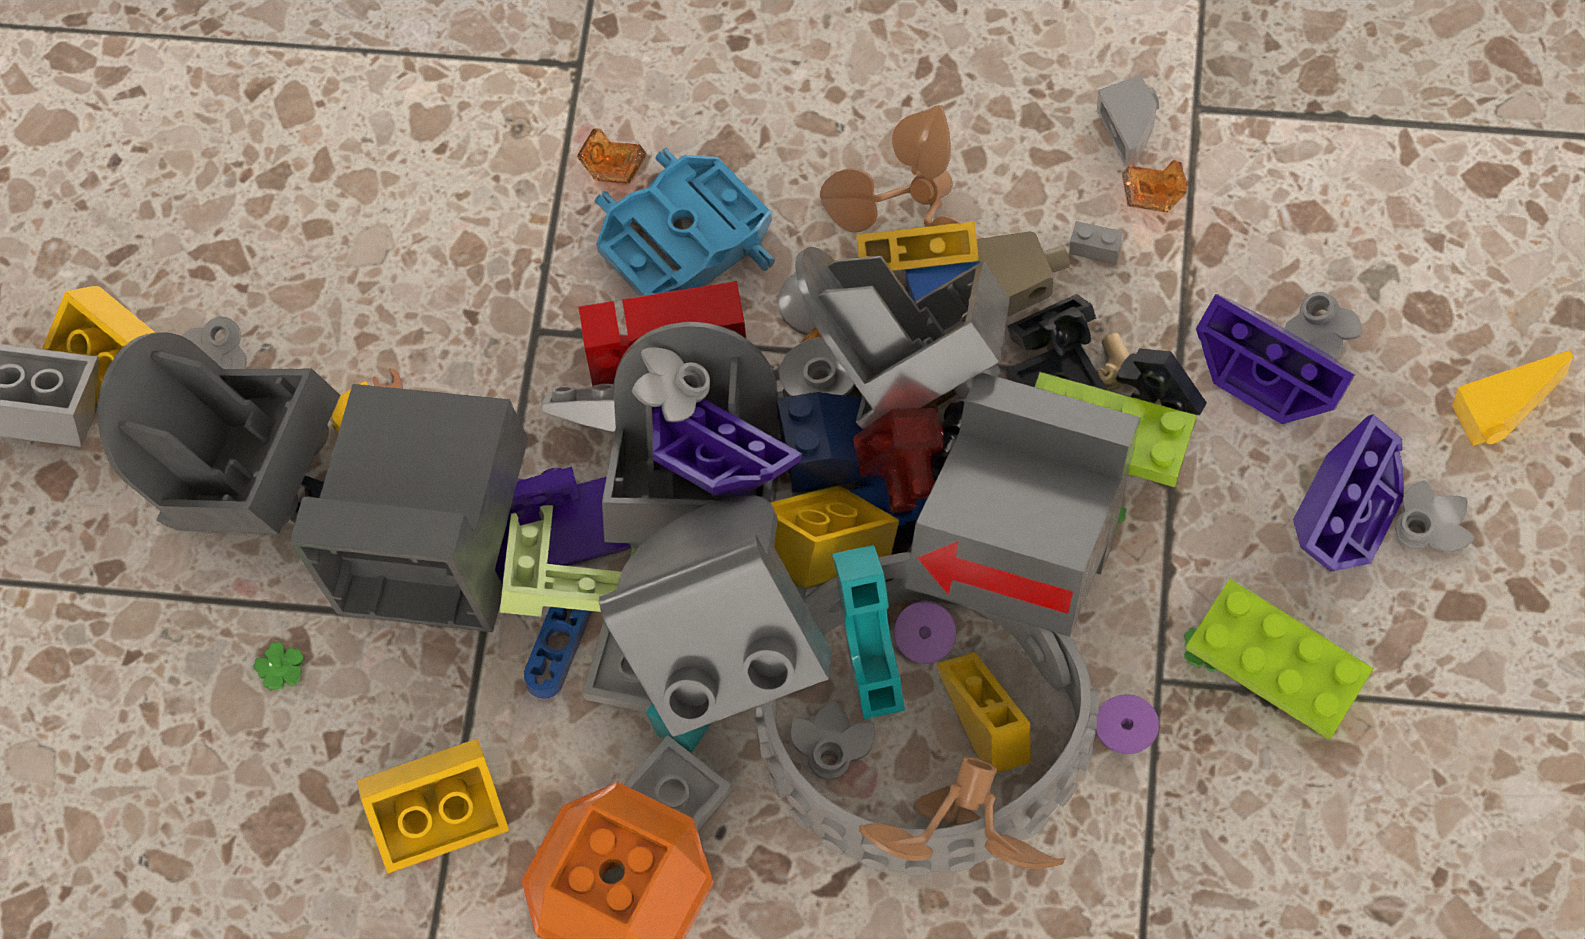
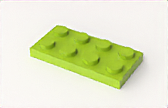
M1039 373L1035 388L1141 417L1128 474L1168 486H1176L1197 415L1049 374Z
M1229 578L1185 647L1192 654L1328 740L1337 730L1374 669L1231 578Z

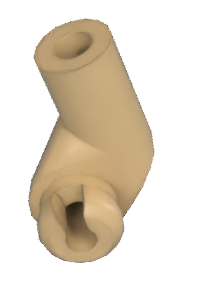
M1113 333L1102 340V345L1109 357V361L1104 369L1100 368L1098 371V375L1106 388H1117L1123 385L1116 380L1122 363L1130 355L1119 333Z

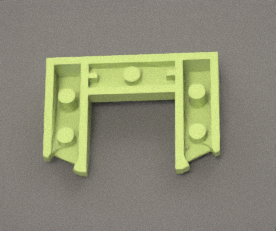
M541 506L539 514L542 520L521 526L518 522L517 514L513 513L510 518L500 613L541 617L543 606L601 612L599 597L617 590L621 572L547 564L553 506ZM631 546L630 557H631V556L633 555V553L637 550L636 548H634V547H632V546Z

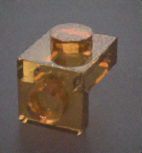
M593 128L577 157L595 181L630 184L647 153L640 144L610 142L601 129Z
M1172 160L1163 171L1129 165L1122 172L1126 201L1129 207L1168 213L1187 192V179L1184 176L1182 162L1178 160Z

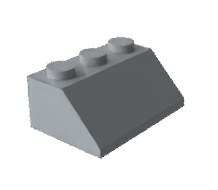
M0 344V436L82 447L94 418L99 369L98 356Z

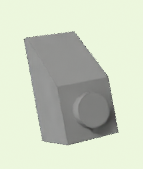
M1141 75L1098 90L1097 113L1127 171L1135 169L1154 128L1156 110L1159 109V100L1155 90L1152 87L1148 88Z

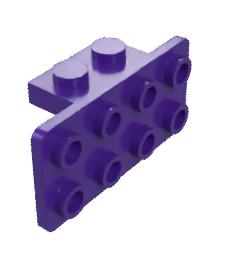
M571 466L564 469L551 468L544 471L541 475L527 479L518 478L495 567V572L502 584L510 518L513 513L517 514L518 522L521 526L541 521L540 507L545 505L553 506L547 564L570 566L631 549L629 543L604 542L602 499L607 476L576 484Z

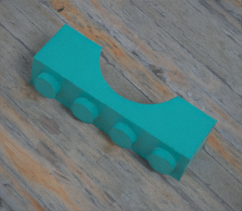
M871 545L834 553L832 556L852 676L863 718L865 720L905 711L901 680L887 619L889 604L884 572L875 546Z

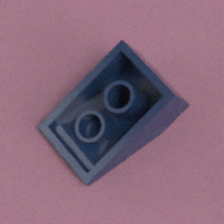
M823 392L777 398L778 422L782 443L802 453V461L788 469L792 493L869 481L872 478L913 474L914 467L903 419L882 430L870 431L861 428L856 423L862 398Z

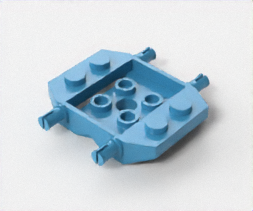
M668 148L662 149L663 153L659 151L655 159L665 169L661 171L648 188L632 192L619 202H616L607 191H603L602 196L599 194L595 199V203L606 213L596 243L597 250L639 296L705 286L745 256L751 257L762 271L768 270V266L771 268L775 262V259L761 246V242L772 221L771 211L718 157L684 155L677 159ZM680 218H689L694 222L688 229L681 230L673 226L674 222ZM634 221L671 259L679 270L674 272L632 228L630 223Z

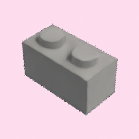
M1076 221L1070 240L1069 254L1117 264L1123 244L1124 231Z

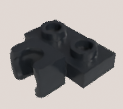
M1075 294L1008 325L1007 328L1011 340L1024 350H1037L1046 346L1050 353L1060 357L1065 354L1063 347L1069 343L1079 342L1086 345L1091 342V334L1087 323L1097 318L1093 305L1078 294Z
M1139 348L1136 354L1132 353L1124 360L1117 373L1116 380L1119 383L1131 385L1137 389L1131 394L1130 397L1154 404L1160 399L1161 406L1199 416L1207 404L1171 351Z

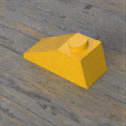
M975 221L856 235L859 258L882 256L892 271L979 261Z
M1568 350L1459 386L1452 407L1471 445L1475 446L1484 442L1494 444L1505 439L1566 377L1574 357L1572 352Z
M976 652L937 663L939 675L970 743L979 758L996 767L995 774L1031 763L1030 722Z

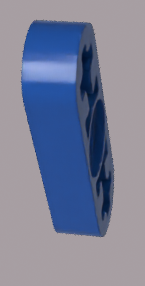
M549 608L524 670L527 688L533 696L547 699L559 693L592 611L573 609L569 617L570 624L565 621L567 617L566 608ZM557 632H563L570 637L569 644L560 650L551 649L547 645L548 638ZM547 658L552 661L549 667L552 680L545 679L543 684L540 685L535 675L544 674L547 667Z

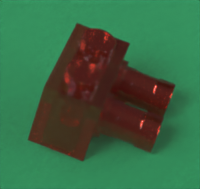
M936 408L891 409L853 437L861 477L881 476L885 479L891 512L900 513L912 510L913 507H916L915 499L929 497L935 484L930 459L944 447L943 429L938 422Z

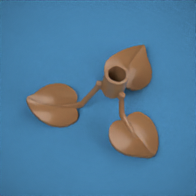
M937 105L905 117L896 125L893 131L892 144L896 157L901 163L912 166V174L918 175L912 180L911 184L882 194L873 195L874 181L870 174L860 169L848 168L831 175L823 183L820 191L821 203L837 225L849 232L865 231L875 223L878 216L875 202H881L906 193H911L912 198L920 204H930V208L924 218V225L926 227L961 223L951 216H940L932 222L936 210L942 206L940 199L948 195L953 186L952 178L948 171H946L951 156L949 126L942 105Z
M971 757L963 758L955 784H952L951 788L946 786L926 794L914 802L913 809L931 819L923 834L912 836L902 829L887 824H861L859 827V832L886 853L901 859L921 861L932 857L933 850L925 846V844L929 841L940 822H948L957 826L981 819L972 810H979L980 804H984L985 836L988 839L984 846L993 855L1010 864L1033 869L1062 865L1065 858L1056 859L1048 856L1021 840L1008 835H999L994 830L993 804L996 795L989 793L997 769L988 762Z

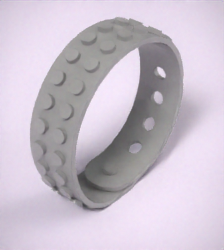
M911 552L880 557L879 561L885 580L896 578L885 582L888 604L912 600H929L957 604L975 610L1008 631L1019 642L1038 671L1056 690L1065 688L1073 704L1077 721L1067 746L1038 782L1020 797L993 812V827L999 835H1008L1022 840L1028 834L1031 836L1037 834L1048 823L1050 819L1048 816L1058 805L1063 807L1070 800L1077 787L1073 782L1077 777L1079 769L1087 770L1094 749L1092 743L1097 730V714H1099L1098 689H1090V678L1086 664L1077 646L1069 636L907 589L905 586ZM836 576L820 585L804 599L823 636L844 623ZM780 698L756 706L755 723L758 733V744L762 759L767 758V764L771 771V774L768 776L774 791L779 798L785 795L792 807L790 814L798 825L804 830L810 828L822 839V843L829 850L839 855L845 853L850 857L860 860L864 865L872 869L903 871L915 876L943 871L962 872L992 857L998 858L984 846L988 840L985 836V817L962 825L936 829L925 844V846L933 850L932 857L926 860L913 861L901 859L881 850L859 832L861 824H874L875 822L855 816L827 800L810 785L793 764L776 728L777 706ZM899 828L912 836L921 835L926 830Z

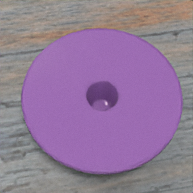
M929 601L916 602L906 607L899 614L894 626V639L900 652L908 659L922 664L934 663L944 658L951 651L956 639V626L950 613L939 604Z
M1118 695L1108 699L1099 708L1096 732L1101 742L1112 751L1121 754L1139 753L1147 749L1157 737L1159 730L1158 716L1154 708L1146 700L1135 695Z

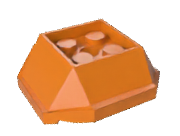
M619 782L563 805L521 880L534 932L540 939H685L715 884L694 819ZM620 867L625 869L624 876L619 882L614 884L604 882V876L611 868Z

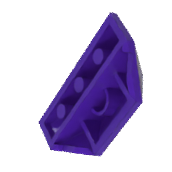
M1219 294L1214 295L1196 327L1213 384L1281 424L1335 410L1356 375L1326 352L1266 317Z
M705 399L696 403L694 413L688 419L680 422L667 421L664 417L662 406L653 407V460L713 495L743 496L773 480L802 461V453Z
M1374 414L1368 415L1326 455L1293 518L1300 548L1330 572L1371 564L1403 501L1404 477L1400 451L1403 450L1402 438Z

